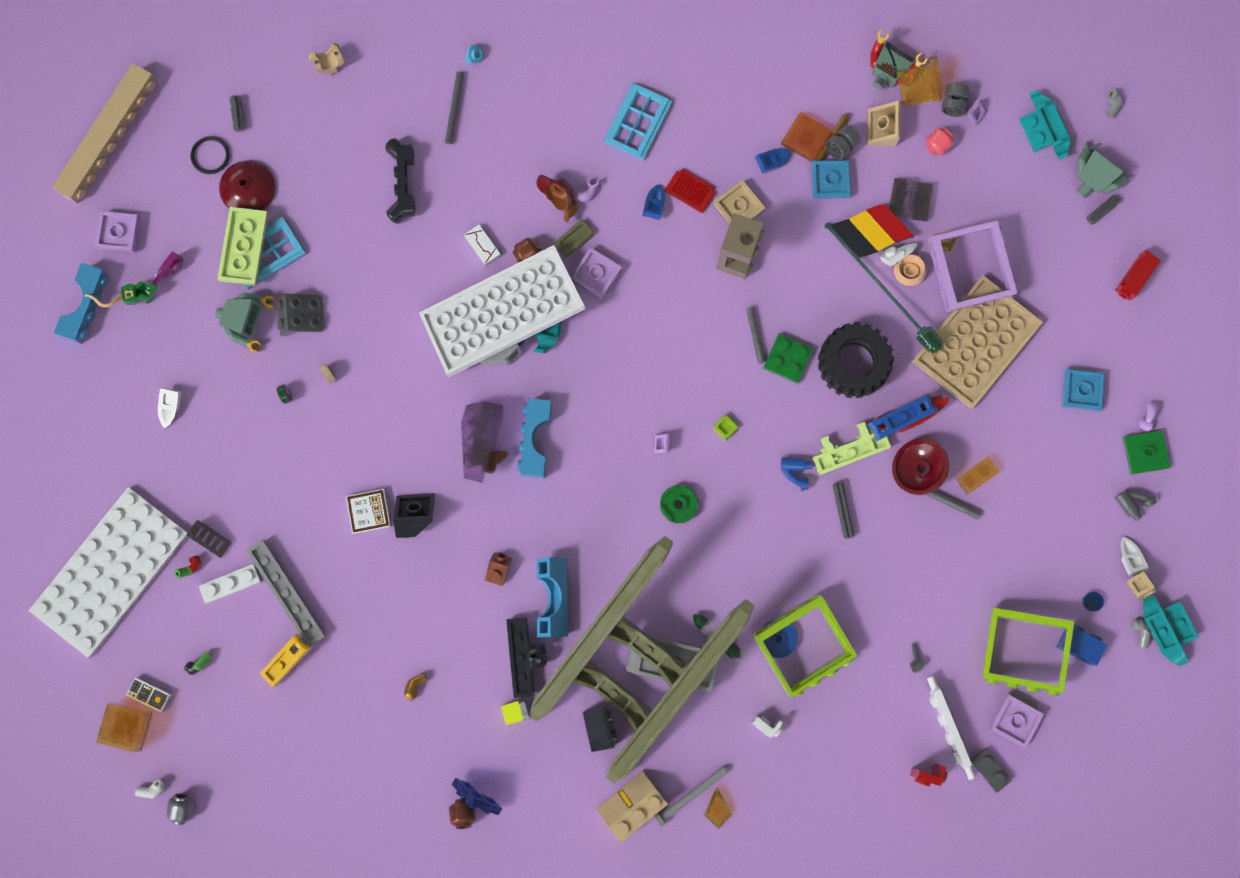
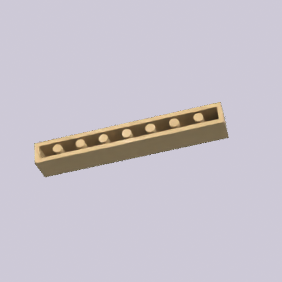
M132 63L53 184L52 188L76 203L85 196L86 189L95 181L96 174L99 169L104 167L109 154L115 150L116 143L124 136L127 126L135 119L138 109L145 104L146 97L154 90L157 80L150 72Z

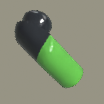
M205 651L195 664L191 661L188 662L184 670L189 675H194L204 669L213 657Z

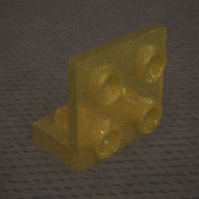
M937 57L929 58L928 64L924 67L898 70L897 76L904 106L941 100L943 86Z

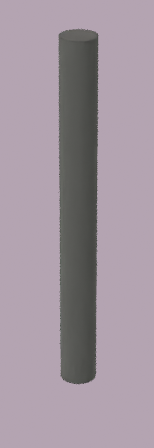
M456 72L445 138L446 144H452L464 76L463 72Z

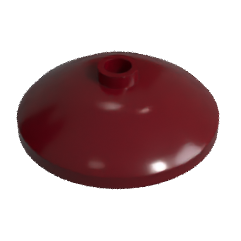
M246 160L231 165L220 179L219 193L227 208L235 207L262 211L271 203L275 195L276 187L273 175L264 165L256 161ZM247 181L245 186H241L242 182Z
M920 438L909 441L898 450L892 463L894 480L901 489L909 494L926 495L932 493L944 483L948 476L950 468L949 457L945 449L933 440ZM924 468H927V471L925 473H922V470Z

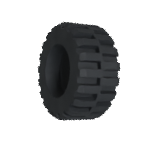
M854 322L853 325L849 323L844 324L841 328L838 327L829 334L818 355V370L822 373V380H826L828 383L826 386L829 389H835V393L838 395L845 394L846 398H852V396L862 398L864 395L869 396L887 381L893 369L894 356L891 355L893 349L891 345L887 344L888 338L886 336L882 337L879 334L881 332L879 329L873 330L869 324L861 326L860 322ZM846 345H859L870 353L873 367L867 375L854 377L842 370L838 362V355L840 350Z

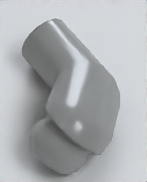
M1111 89L1107 93L1110 107L1105 114L1109 118H1114L1122 106V100L1118 91Z
M1141 619L1139 621L1134 620L1132 622V629L1138 630L1140 634L1138 647L1148 649L1151 632L1145 621Z

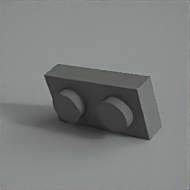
M986 748L970 760L994 792L998 793L1012 781Z

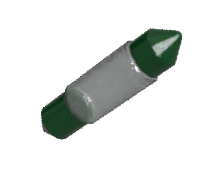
M693 615L694 625L709 639L718 626L704 615ZM733 642L725 654L731 659L740 658V648Z

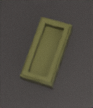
M581 219L555 241L554 245L567 258L590 239L595 232Z

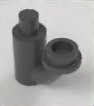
M1125 490L1115 497L1128 517L1132 516L1135 521L1140 520L1142 516L1138 512L1140 508L1133 498L1144 501L1142 505L1146 506V508L1157 503L1155 496L1149 497L1134 490Z

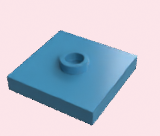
M849 160L811 162L813 199L851 197Z
M1065 369L1062 407L1102 411L1105 373Z

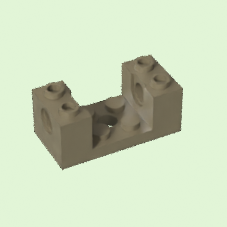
M734 213L721 247L716 269L745 279L746 274H751L754 264L750 262L757 257L760 247L756 245L758 241H762L765 232L762 229L763 223Z

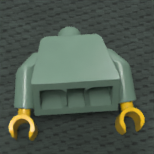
M243 293L234 299H228L225 302L224 308H218L215 315L217 319H220L219 325L224 327V332L231 341L244 347L248 346L251 351L258 353V351L253 350V345L256 343L261 345V343L258 341L251 342L249 339H253L263 307L261 304H264L267 309H273L274 306L268 305L266 302L275 300L272 296L261 298L260 295Z

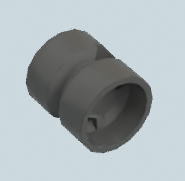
M956 82L947 84L944 94L945 99L941 108L942 113L952 117L964 116L967 108L966 101L969 99L971 90L970 87Z
M845 125L836 135L834 134L826 141L825 146L828 153L834 159L842 160L850 151L861 144V138L852 126Z

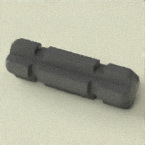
M232 95L230 97V105H232L234 131L241 132L245 129L244 122L242 121L244 119L242 105H240L241 97L239 95Z
M1112 195L1087 216V221L1091 225L1095 224L1120 202L1119 199Z

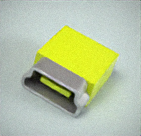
M525 699L501 706L506 725L530 718Z

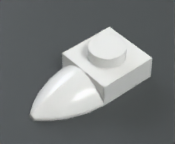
M911 243L899 248L896 246L890 247L880 255V259L891 267L911 254L918 244Z
M168 388L160 389L158 415L161 424L165 428L172 422L176 411L180 408L181 391Z
M1122 537L1120 544L1121 561L1128 575L1131 576L1148 571L1149 566L1137 545L1130 539Z

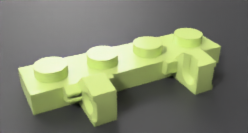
M865 422L856 425L859 429V437H856V441L838 447V445L833 446L830 443L829 436L820 439L823 449H820L821 454L812 457L818 474L822 475L891 448L888 438L885 437L876 442L873 431H868Z

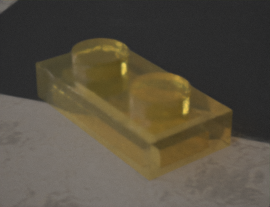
M986 457L956 478V481L966 495H968L998 474L999 471L989 457Z

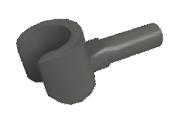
M912 644L915 661L910 663V667L913 673L922 670L923 663L919 659L916 644Z

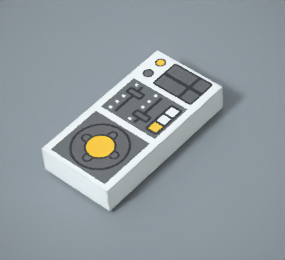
M135 677L126 696L159 712L164 711L172 695L138 677Z

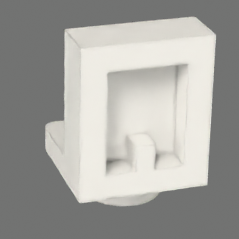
M756 716L751 723L769 738H772L773 736L777 737L783 730L781 725L784 722L778 720L771 728L770 725L772 723L763 716L761 718Z

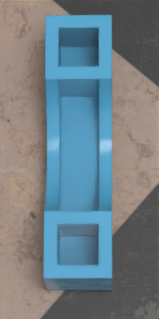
M83 263L80 264L74 281L82 289L83 299L81 305L71 314L60 315L54 334L82 344L88 335V327L95 317L94 311L98 305L91 297L85 296V294H90L101 302V293L108 284L109 274L102 269Z
M528 398V403H524L523 415H526V422H522L521 427L524 441H520L519 446L522 460H518L517 471L520 472L521 477L542 479L545 477L546 458L534 449L533 437L539 427L550 423L551 400Z
M549 557L536 559L537 579L543 582L548 591V606L545 612L537 617V637H568L567 558Z

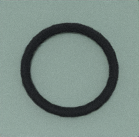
M213 136L198 140L190 153V159L194 168L204 174H215L223 170L230 157L226 143ZM208 140L219 142L226 152L223 164L214 170L200 168L194 159L196 148Z

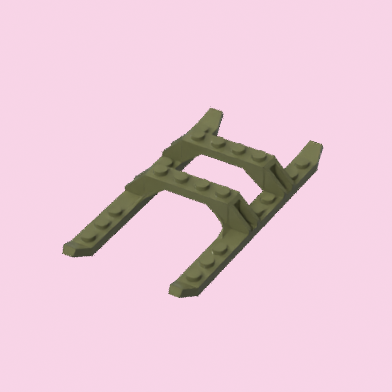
M666 536L662 537L645 552L533 700L529 716L535 721L547 715L572 682L593 689L622 712L635 730V733L610 765L606 778L613 784L626 777L745 628L755 606L746 599L730 611L687 665L676 658L625 617L627 610L665 562L673 545V541ZM606 638L627 645L656 668L670 686V689L653 710L590 660Z

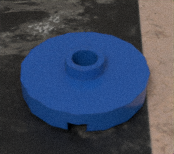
M771 620V621L767 622L764 626H766L767 624L771 623V622L774 621V620ZM789 624L763 642L773 658H784L795 650L798 635L795 628ZM776 635H780L782 637L781 642L778 643L775 641Z

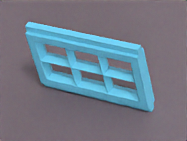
M632 83L603 142L644 160L672 101ZM638 94L647 97L642 110L632 107ZM650 100L660 103L654 116L645 113ZM630 110L639 114L633 127L624 123ZM642 116L652 120L646 133L636 129ZM621 127L631 131L625 144L615 140ZM634 132L643 136L638 149L628 146Z
M283 217L266 226L264 239L267 240L271 247L262 252V256L273 250L278 259L267 266L260 262L261 269L259 270L257 283L306 254ZM283 229L287 238L274 245L269 236ZM290 240L295 249L281 256L277 247ZM245 285V286H246L247 289H249V288H251L253 285Z

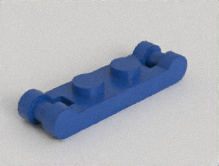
M927 394L867 424L869 429L873 430L876 442L936 413L938 410L936 406L933 407L930 395ZM924 404L926 410L922 411L919 405ZM884 423L887 430L882 432L879 425Z

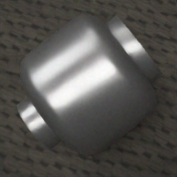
M175 794L168 801V819L176 825L185 824V822L193 818L195 801L189 794Z

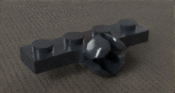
M527 617L506 619L513 697L535 696L532 672L534 668L546 665L547 657L537 658L536 655L546 653L545 646L543 644L530 643Z

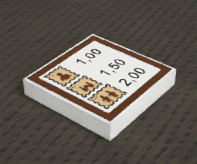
M385 489L346 496L353 535L391 527Z

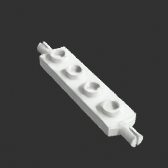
M935 676L927 678L931 687V697H929L932 707L937 709L939 714L937 720L941 727L944 726L947 733L944 735L949 746L952 745L955 752L952 753L954 761L965 769L968 780L974 779L976 775L973 771L972 763L942 691L937 684Z

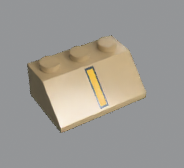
M641 771L601 804L597 811L613 834L622 843L667 806L668 803L645 773Z

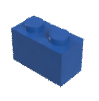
M1074 624L1070 655L1091 666H1097L1107 644L1102 642L1103 639L1095 634L1090 636L1084 632V628ZM1066 629L1056 646L1064 651Z

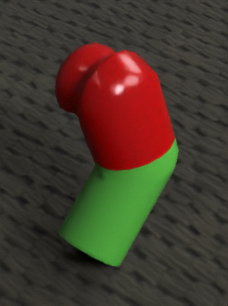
M198 555L189 558L191 563L189 566L176 569V578L179 579L193 575L202 565L200 557Z

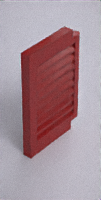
M683 168L680 172H675L664 192L702 214L715 194L713 192L714 186Z

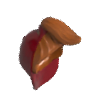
M539 175L536 182L538 189L546 195V198L553 203L556 209L565 211L564 221L568 223L569 219L579 209L577 202L573 199L574 195L571 184L563 177L551 179L545 175Z

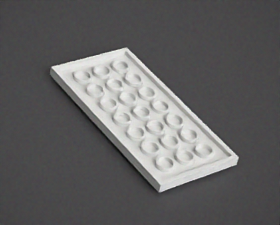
M553 245L419 312L446 375L451 377L586 308Z
M127 487L28 611L86 657L91 658L187 538L189 533L133 489Z

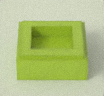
M725 414L712 428L726 441L739 426Z

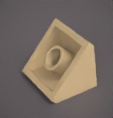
M898 100L868 109L867 145H897L900 139L901 101Z

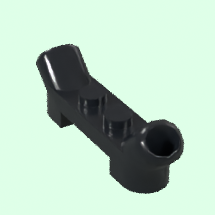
M392 138L386 143L385 151L397 161V166H394V177L397 178V184H394V193L398 200L386 211V215L393 223L399 224L405 217H415V200L413 195H408L407 166L414 165L413 144H402L398 139Z

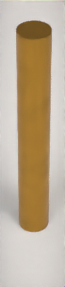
M847 114L842 115L828 139L834 134L836 135L845 126L850 118ZM825 144L815 158V161H823L828 151Z

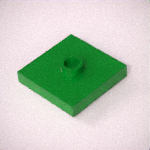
M1163 431L1123 437L1131 475L1171 468Z

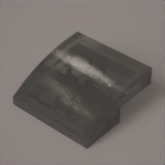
M894 178L889 209L896 217L927 222L933 184L914 182L913 179Z

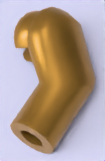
M424 673L407 681L404 696L408 700L416 699L417 686L427 682Z

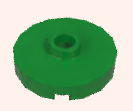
M674 485L662 494L660 510L668 521L680 524L690 521L695 516L698 509V499L689 487ZM680 501L683 506L681 508H677L675 506V503Z

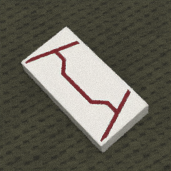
M480 225L464 234V237L485 266L501 256Z

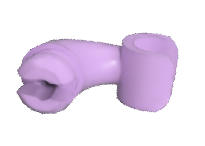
M588 178L589 189L583 192L577 191L576 201L586 202L590 200L599 186L598 179L595 185H591L590 178Z
M1150 402L1147 405L1146 418H1142L1139 422L1141 429L1145 431L1151 430L1153 426L1152 421L1159 410L1157 404Z

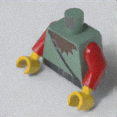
M882 29L878 32L879 39L875 41L870 53V66L873 68L872 75L877 77L873 85L880 90L883 89L885 84L894 87L896 84H903L912 80L921 69L920 66L929 61L928 57L924 62L920 61L923 53L918 54L916 59H914L886 41L884 44L883 41L889 37V31L887 36L882 38L880 36Z

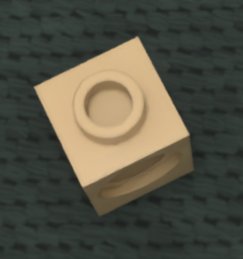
M1144 571L1126 581L1138 601L1156 592L1154 585Z

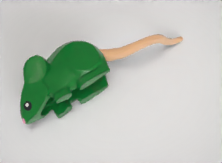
M143 281L138 282L137 285L126 284L121 287V295L115 297L108 304H102L90 294H85V296L91 297L101 307H110L120 300H123L126 305H135L142 301L148 304L154 299L158 287L149 283L144 284Z

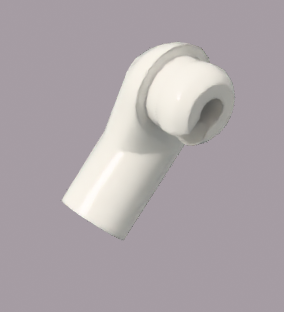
M156 779L148 788L138 786L135 796L154 799L163 792L165 784L162 780Z

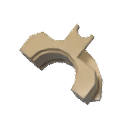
M330 44L329 50L325 53L318 54L312 52L309 55V60L313 61L319 74L329 71L332 76L333 73H338L336 68L344 64L339 51V44Z

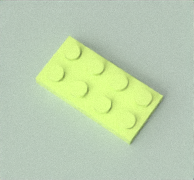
M229 208L218 281L257 286L269 214L267 211Z

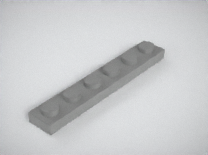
M261 540L247 549L246 552L304 642L312 647L324 639L326 635L266 542Z

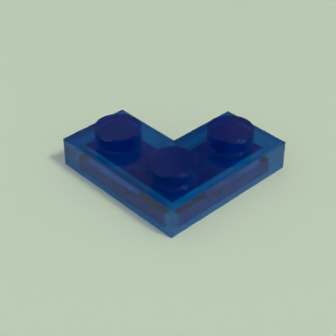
M458 778L454 779L451 785L457 790L456 794L466 800L465 804L472 809L477 807L488 815L490 813L500 814L502 808L493 798L478 793L466 781Z

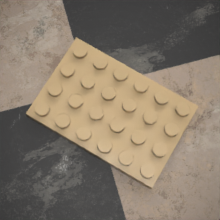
M982 275L962 301L1002 292L1003 290ZM1012 297L953 311L912 360V363L967 407L973 409L1043 322Z

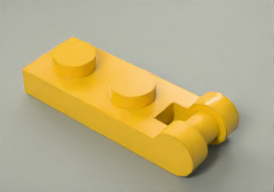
M299 634L294 635L260 672L261 676L272 687H276L302 657L311 650V647L308 644H304ZM295 646L299 649L296 653L293 650Z

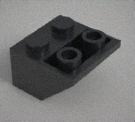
M606 707L583 712L591 752L615 748L614 743L618 742L616 731L611 730L610 723H613L611 710L607 711Z

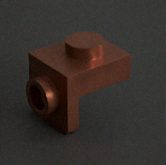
M493 553L488 564L485 581L503 586L512 558L504 553Z

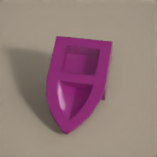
M172 251L158 269L152 283L156 284L170 273L173 275L174 272H177L182 266L183 259Z

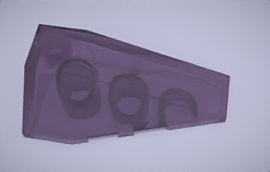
M487 401L466 405L461 420L465 479L483 483L503 418V405Z

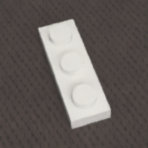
M255 564L199 585V589L205 604H209L259 584L261 579Z

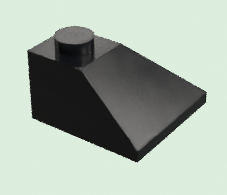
M435 494L396 496L393 517L396 538L416 537L433 521Z

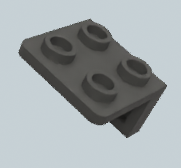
M284 294L277 300L276 311L279 312L277 328L280 330V336H289L293 332H322L324 330L322 298L320 295Z

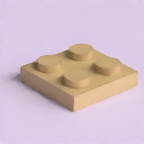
M743 179L713 201V205L729 224L734 213L754 219L766 209Z

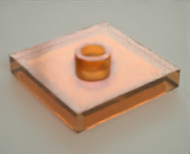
M800 112L782 140L781 145L812 162L817 157L832 130Z

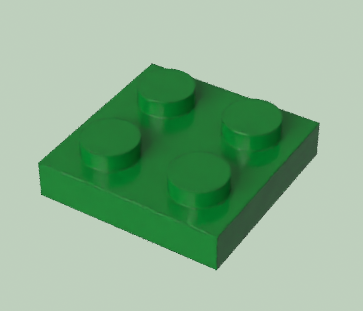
M778 333L763 369L798 384L813 348Z

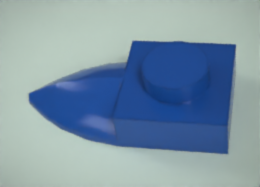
M773 149L758 154L755 159L762 174L784 165L790 159L792 153L785 149Z
M659 184L649 191L642 216L657 220L661 219L665 195Z

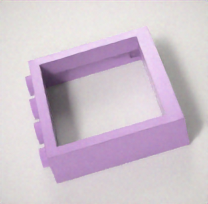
M998 220L931 236L927 240L947 313L1010 298L1018 294V283L1012 275L1013 265L1008 260V247L1003 242V229L999 225ZM990 229L1006 291L957 303L941 241Z

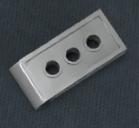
M649 635L675 657L681 658L685 665L690 663L702 648ZM630 649L626 671L665 681L656 668ZM718 662L696 689L712 692Z

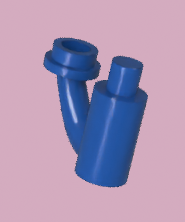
M781 457V471H783L784 476L795 485L801 487V491L808 490V478L801 477L800 480L792 471L804 472L805 469H812L813 462L805 461V458Z

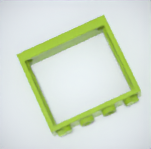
M819 594L814 595L751 634L786 695L791 698L802 695L804 689L809 686L814 687L821 682L820 679L825 676L830 677L834 675L839 667L850 665V662L857 657L823 596ZM818 607L844 653L789 686L763 641Z
M993 607L982 678L986 679V683L998 685L999 681L1006 683V687L1018 689L1019 685L1026 686V690L1032 692H1039V689L1047 690L1049 695L1059 696V693H1064L1074 621ZM998 618L1067 630L1059 685L990 673Z

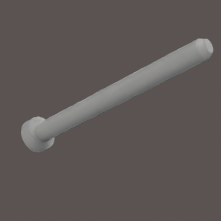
M727 767L720 768L660 815L658 813L654 815L660 826L663 827L665 820L725 776L729 771Z

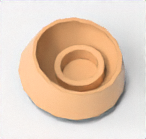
M908 255L894 265L896 279L906 286L920 284L927 274L925 262L916 255Z

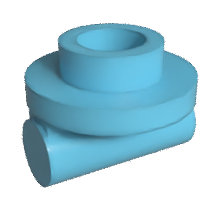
M472 44L467 50L464 61L469 64L479 63L483 58L482 48L479 45Z

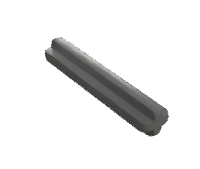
M837 482L833 484V490L843 537L849 539L854 537V530L844 483Z

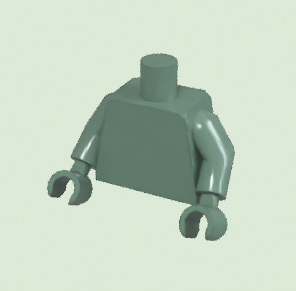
M1086 141L1078 157L1076 172L1079 175L1078 179L1083 182L1077 192L1084 198L1087 197L1092 189L1098 194L1100 192L1106 194L1118 190L1134 176L1133 174L1127 176L1126 171L1128 168L1123 171L1095 151L1096 144L1091 148L1088 146L1089 141Z

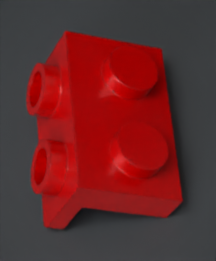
M936 763L931 774L912 768L910 776L915 777V782L930 787L931 783L941 786L942 783H945L948 775L946 767Z

